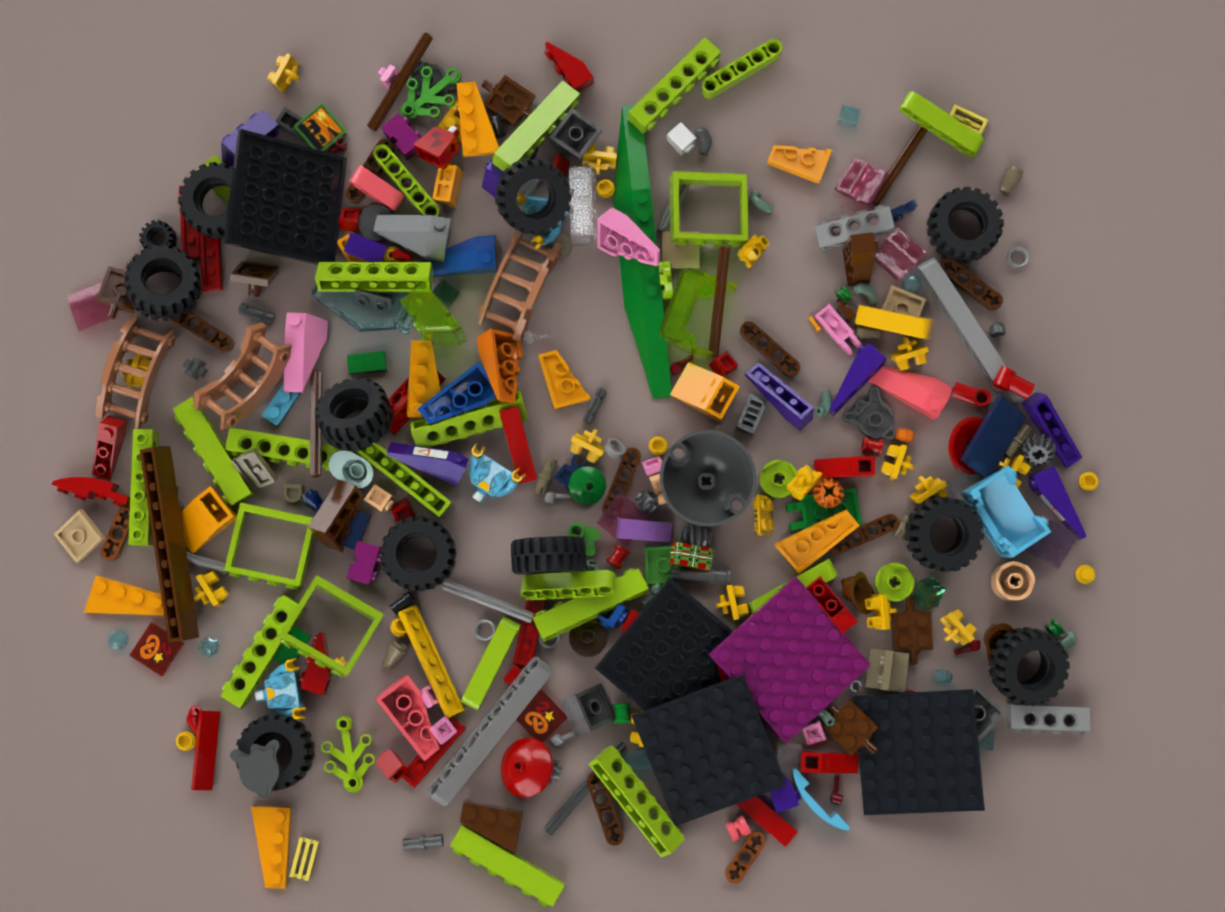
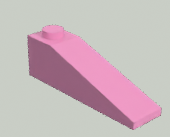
M611 208L598 218L597 248L611 256L617 257L621 255L628 260L634 258L641 263L654 266L659 265L660 249L627 215Z
M287 312L285 344H292L291 356L284 369V392H304L312 375L313 367L320 357L323 345L327 342L329 321L307 313Z

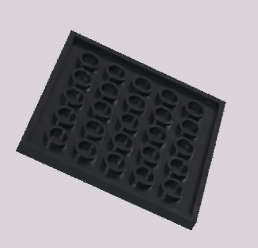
M238 130L224 244L318 265L319 262H335L347 158L248 130Z
M669 577L599 661L595 669L643 710H647L721 682L717 664L708 654L733 631Z
M743 673L632 715L675 826L787 785Z
M974 689L854 696V703L880 727L870 740L878 748V751H875L876 753L872 755L866 747L858 750L864 815L985 811Z

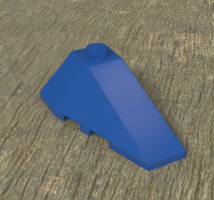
M495 235L476 236L447 248L444 263L424 258L421 259V262L432 263L434 277L497 273Z
M478 362L420 406L418 411L429 424L486 405L496 398L486 371Z

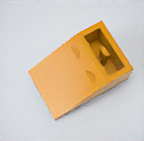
M688 362L670 395L720 423L740 386L718 374Z
M208 487L181 512L185 545L194 554L236 521V513L226 504L216 488Z

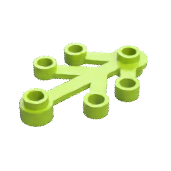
M342 716L338 718L336 727L342 734L344 753L337 749L331 741L323 742L321 750L324 753H330L347 766L348 773L337 767L336 762L332 760L325 763L324 769L326 772L334 773L344 781V788L348 792L355 793L363 786L362 776L370 765H373L376 761L373 754H366L363 757V764L357 771L355 769V762L365 748L372 743L373 739L369 734L362 735L360 743L353 751L349 731L353 726V721L349 716ZM342 720H345L347 722V726L345 728L341 727ZM365 736L370 739L368 744L363 742ZM326 743L330 744L331 749L329 751L325 750L324 748ZM367 756L372 757V763H367ZM329 763L334 765L333 770L328 769L327 765ZM351 779L356 780L355 786L350 785Z

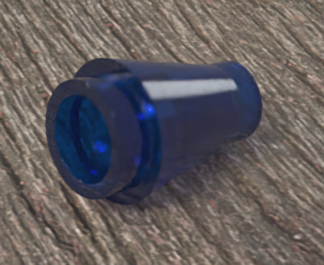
M312 488L300 498L304 505L316 513L324 502L317 490L314 491Z

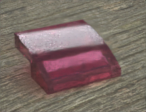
M853 158L835 190L854 201L870 207L889 175L886 171L871 167L868 162Z
M897 228L896 232H893L876 250L874 261L899 282L926 252L903 231Z
M102 282L67 295L79 331L111 320V317L110 319L106 317L110 307L96 302Z
M620 492L596 523L626 546L631 539L616 537L617 519L647 520L649 515L639 511L636 505Z

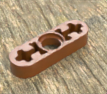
M120 508L116 513L101 548V556L105 560L115 561L122 553L129 536V519L124 521L122 514H127L128 512L130 516V508ZM118 523L127 525V527L125 528L124 526L118 525ZM116 529H122L123 537L119 540L114 537ZM110 541L119 543V546L110 543ZM113 547L115 554L109 556L107 550Z
M752 831L727 866L725 876L730 883H739L765 845V837L761 832ZM759 835V840L761 841V843H756L754 845L753 849L756 850V852L753 853L749 848H746L745 846L748 844L751 847V845L753 844L751 838L753 836L757 837ZM744 851L749 852L751 855V859L747 863L740 861V854ZM737 861L745 868L742 870L740 867L737 872L739 877H733L732 879L730 878L731 874L729 871H734L737 868V865L734 864Z

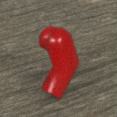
M397 249L393 251L392 258L401 262H413L410 254Z
M198 705L192 706L189 709L186 722L195 735H197L199 710H202Z

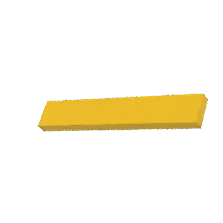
M417 605L399 611L398 615L444 715L450 718L465 711Z

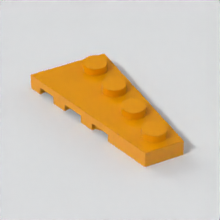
M476 82L457 83L463 157L494 155L499 146Z
M411 340L407 417L424 418L418 411V408L439 393L441 389L432 342L429 340Z
M846 509L774 543V545L800 574L860 525Z
M96 575L84 613L164 615L160 593Z
M251 806L265 888L285 889L287 888L292 807Z

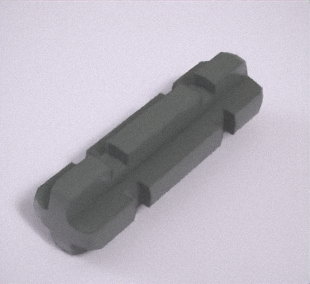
M241 303L238 309L239 314H248V317L260 321L264 320V322L269 324L274 322L276 316L274 313H266L265 310L253 306L249 307V305Z
M597 388L596 396L593 397L587 409L588 412L583 417L584 422L592 424L595 418L594 415L597 414L603 402L602 399L607 394L606 390Z

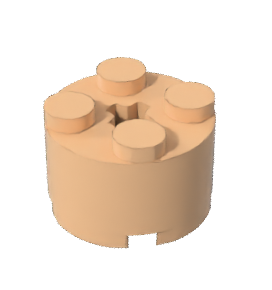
M1016 561L999 565L990 576L993 592L1005 601L1025 599L1031 594L1035 584V576L1030 567ZM1014 578L1015 582L1010 584L1011 579Z

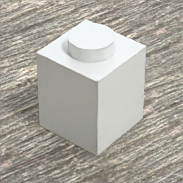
M680 122L667 134V141L682 156L685 153L689 154L695 148L696 137Z

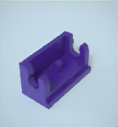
M350 232L344 252L368 262H382L387 246Z

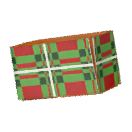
M672 542L669 564L698 570H710L715 549Z

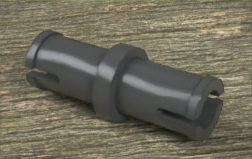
M442 833L429 836L421 834L420 837L403 838L402 840L404 851L413 849L426 850L429 847L444 846Z

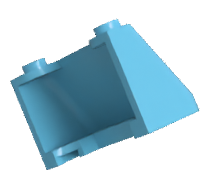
M1005 466L961 492V496L966 504L973 507V512H977L980 516L978 522L983 523L984 528L982 530L998 554L1002 557L1013 558L1051 533L1048 528L1049 523L1044 517L1034 515L1015 485L1017 482L1016 478L1018 477L1017 473L1009 466Z

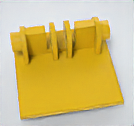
M757 494L755 501H753V510L757 511L754 512V515H758V518H754V520H758V522H754V532H756L757 536L764 534L773 535L772 531L775 528L771 511L774 509L771 497Z

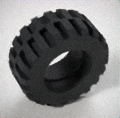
M526 158L522 159L520 163L517 161L512 163V168H506L503 171L505 173L503 178L499 177L497 181L500 183L499 187H495V193L497 194L495 204L498 206L499 214L511 227L524 234L539 235V232L546 234L549 233L550 228L556 229L559 226L557 223L560 220L562 222L565 220V211L569 212L571 207L568 205V201H572V195L569 194L571 188L569 183L566 182L567 178L555 166L540 159L533 158V160ZM529 180H542L549 189V198L545 207L534 214L522 212L517 205L519 189Z
M210 162L209 166L202 164L199 166V170L193 169L189 172L191 176L189 178L185 177L182 181L185 185L179 189V193L182 195V197H178V204L182 206L180 207V212L185 217L186 222L199 233L208 238L221 239V236L225 237L228 210L219 216H207L203 212L202 204L205 195L211 189L217 186H228L231 188L233 166L229 167L225 163L218 165L216 162Z
M958 187L953 189L952 192L948 191L937 201L929 214L930 217L927 219V225L929 226L927 236H931L930 243L932 246H937L935 251L938 254L942 252L945 254L944 258H954L958 263L962 260L965 263H970L973 260L981 259L992 250L1002 235L1003 230L1001 228L1004 226V220L1000 219L1003 215L1002 210L996 208L998 203L996 200L992 201L989 198L990 194L987 192L982 194L980 193L981 189L975 188L973 191L971 187H964L962 190ZM957 210H965L974 214L981 225L980 236L975 240H963L957 237L949 227L948 218L950 214Z
M157 245L151 246L152 249L147 250V248L141 250L140 255L135 254L132 257L133 262L130 261L126 266L127 271L124 274L128 299L133 304V308L136 311H141V315L144 317L150 315L151 319L158 321V318H163V321H169V318L172 317L176 320L180 318V314H188L190 312L189 308L196 306V300L200 298L201 294L200 274L198 268H196L195 261L190 259L189 254L186 252L180 253V249L177 247L170 249L169 245H163L160 248H157ZM159 272L173 273L182 281L175 291L164 295L150 292L145 288V283L149 277Z
M360 378L346 379L340 384H334L331 389L328 388L325 391L324 396L321 395L318 400L319 403H317L315 408V419L327 443L334 448L343 449L344 451H350L351 449L358 451L363 447H371V444L374 442L376 444L382 436L384 437L387 434V429H390L393 420L392 407L384 389L375 381H370L366 378L362 380ZM364 410L362 413L353 418L344 419L347 415H349L352 412Z
M933 497V499L923 501V505L918 504L914 508L915 513H910L908 517L910 524L906 523L905 529L908 530V534L904 535L905 541H909L907 545L908 551L913 552L912 557L919 561L922 566L941 572H955L961 570V567L966 568L969 566V560L977 558L976 552L977 550L981 551L983 546L980 544V540H984V534L981 533V529L984 527L982 522H978L980 516L977 512H973L972 506L964 504V501L959 499ZM942 516L951 517L958 530L955 544L946 552L936 551L930 539L933 524Z
M412 516L407 517L406 520L398 521L396 526L388 530L389 533L382 540L384 541L383 546H380V552L382 553L380 561L384 566V572L390 577L391 581L408 590L424 591L441 585L450 576L451 570L456 563L455 556H457L453 538L441 524L433 519ZM414 536L427 537L436 547L437 555L434 564L423 572L410 571L401 560L402 546L409 538Z
M578 536L515 539L511 543L512 571L517 575L584 571L586 568L585 540L583 537Z
M1036 628L1013 629V633L1007 632L1004 634L1005 638L999 639L996 642L997 647L992 649L990 654L993 656L992 659H989L988 663L992 668L989 669V675L993 678L992 683L1003 695L1024 706H1039L1040 702L1045 704L1050 701L1049 698H1055L1058 695V690L1063 689L1065 686L1063 684L1064 680H1067L1069 676L1067 669L1070 668V663L1066 661L1068 654L1067 651L1063 650L1064 646L1056 638ZM1038 650L1041 658L1039 670L1031 679L1019 682L1017 667L1020 660L1029 652Z
M281 714L262 716L252 721L246 729H243L241 732L242 737L236 743L239 750L249 755L251 753V746L253 744L260 745L262 739L269 734H281L288 739L292 747V759L287 767L280 770V777L272 791L283 790L302 780L306 776V772L310 770L312 766L311 761L315 756V753H313L315 745L314 742H311L310 737L312 735L310 731L305 729L306 726L294 718Z

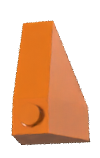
M489 329L477 337L480 359L497 400L514 403L518 386L516 378L517 374L520 373L519 360L523 354L521 340L518 342L512 339L514 334Z

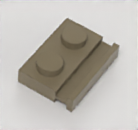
M256 448L241 454L237 458L234 457L231 461L252 491L272 484L277 480L276 475Z

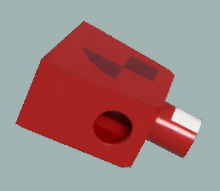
M451 126L447 131L434 127L413 144L418 157L445 170L459 151L460 147L456 137L460 132L455 126Z

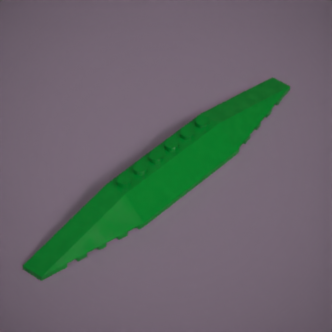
M635 105L622 106L614 183L615 191L613 194L614 209L627 215L657 246L645 137L641 131L627 120L628 112ZM619 255L624 308L653 399L672 397L670 395L671 382L659 265L654 266L641 263L634 258L628 260L624 256Z

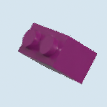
M397 114L385 123L381 129L392 144L396 142L397 150L402 156L409 160L417 153L413 144L422 135L417 130L414 132L410 128L412 124L405 116L402 118Z
M357 541L353 556H356L355 564H350L346 578L372 585V582H376L378 577L377 565L378 563L381 564L380 558L382 553L380 552V547Z

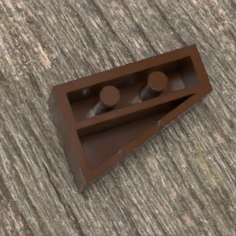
M873 232L850 235L842 249L848 286L858 285L859 282L868 284L871 281L876 249H878V240L874 238Z
M338 479L308 526L324 546L343 553L344 546L342 544L346 534H350L351 529L348 528L352 517L356 518L364 497L363 493L356 485Z
M465 800L463 802L460 823L515 853L523 811Z

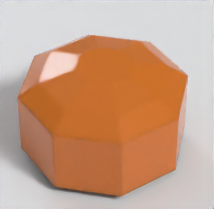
M908 429L896 430L895 438L901 442H912L915 439L916 433Z

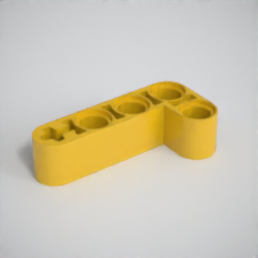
M859 305L855 324L917 338L930 339L934 320Z

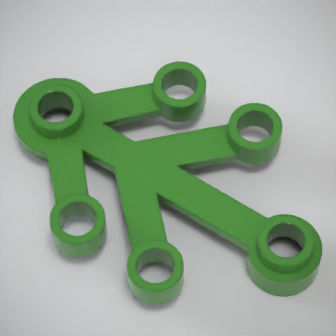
M425 66L421 70L423 76L421 97L416 101L415 96L419 83L415 78H410L407 81V87L409 88L407 102L401 106L400 112L402 117L405 116L408 120H413L417 116H429L433 119H438L441 116V111L436 106H432L430 109L420 108L425 103L441 104L447 107H453L456 103L455 98L451 94H447L444 97L435 95L450 83L453 85L460 83L462 80L460 71L457 68L448 69L446 76L430 89L431 78L434 73L429 66ZM430 70V74L425 75V71ZM452 72H455V73H456L455 77H452V78H451V77H450V74H451ZM412 82H416L414 87H410ZM452 98V102L447 103V99ZM411 107L412 111L407 113V109ZM434 110H438L436 115H432Z

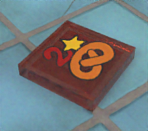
M151 622L129 656L160 676H164L185 643L182 641L168 643L167 631Z
M540 689L516 720L534 739L544 742L567 719V716Z

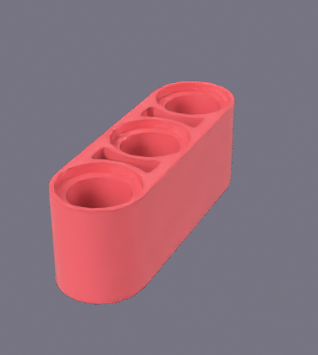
M360 165L349 180L357 189L379 204L389 208L392 212H396L405 198L400 191Z

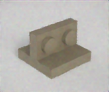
M870 648L869 663L871 666L867 670L865 687L905 693L909 654Z

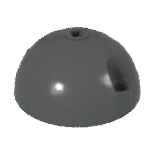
M697 431L679 439L666 453L660 470L661 491L668 506L683 520L699 526L711 527L722 525L737 518L750 504L756 488L755 465L747 449L732 436L718 431ZM681 449L684 455L681 458H676L673 455V451ZM701 479H710V486L702 485L703 481ZM735 500L740 501L742 509L734 510L732 502Z

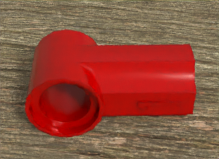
M1001 366L992 385L1002 391H1010L1024 399H1028L1035 384L1017 376V373L1012 369Z
M956 381L950 398L981 409L990 402L991 394L986 389H978ZM979 394L983 395L985 402H978L976 396Z

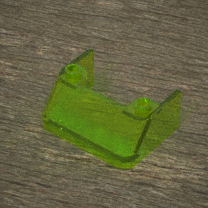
M685 268L680 273L660 328V335L678 349L710 361L713 352L696 346V338L691 333L685 332L697 297L708 300L714 296L716 276L694 268ZM727 281L726 292L735 295L738 284Z
M425 282L399 301L411 315L410 319L414 322L412 323L419 333L422 332L420 336L423 340L431 341L432 345H462L468 340L462 327Z

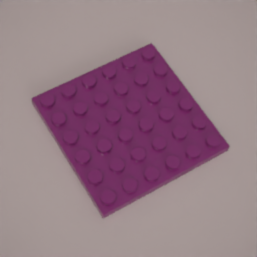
M796 576L788 581L708 654L728 678L744 674L759 715L784 744H787L871 666L849 638L841 633L818 605L817 600Z

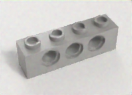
M886 205L877 206L875 210L869 212L867 210L859 211L851 217L848 215L840 216L836 221H822L818 226H815L819 247L822 252L844 246L850 235L873 232L875 238L896 232L890 206L886 207ZM873 218L879 219V222H878L877 225H875V226H870V225H869V221H870L871 219H873ZM858 223L860 228L857 231H851L852 224ZM834 229H841L840 235L832 236Z
M1007 704L1006 728H1011L1016 733H1025V729H1032V733L1044 734V730H1052V734H1064V731H1071L1072 735H1084V731H1090V707ZM1027 714H1031L1032 716V722L1030 724H1027L1025 722V716ZM1048 714L1052 717V722L1049 725L1044 721L1045 716ZM1067 715L1071 717V723L1068 726L1064 723V718Z

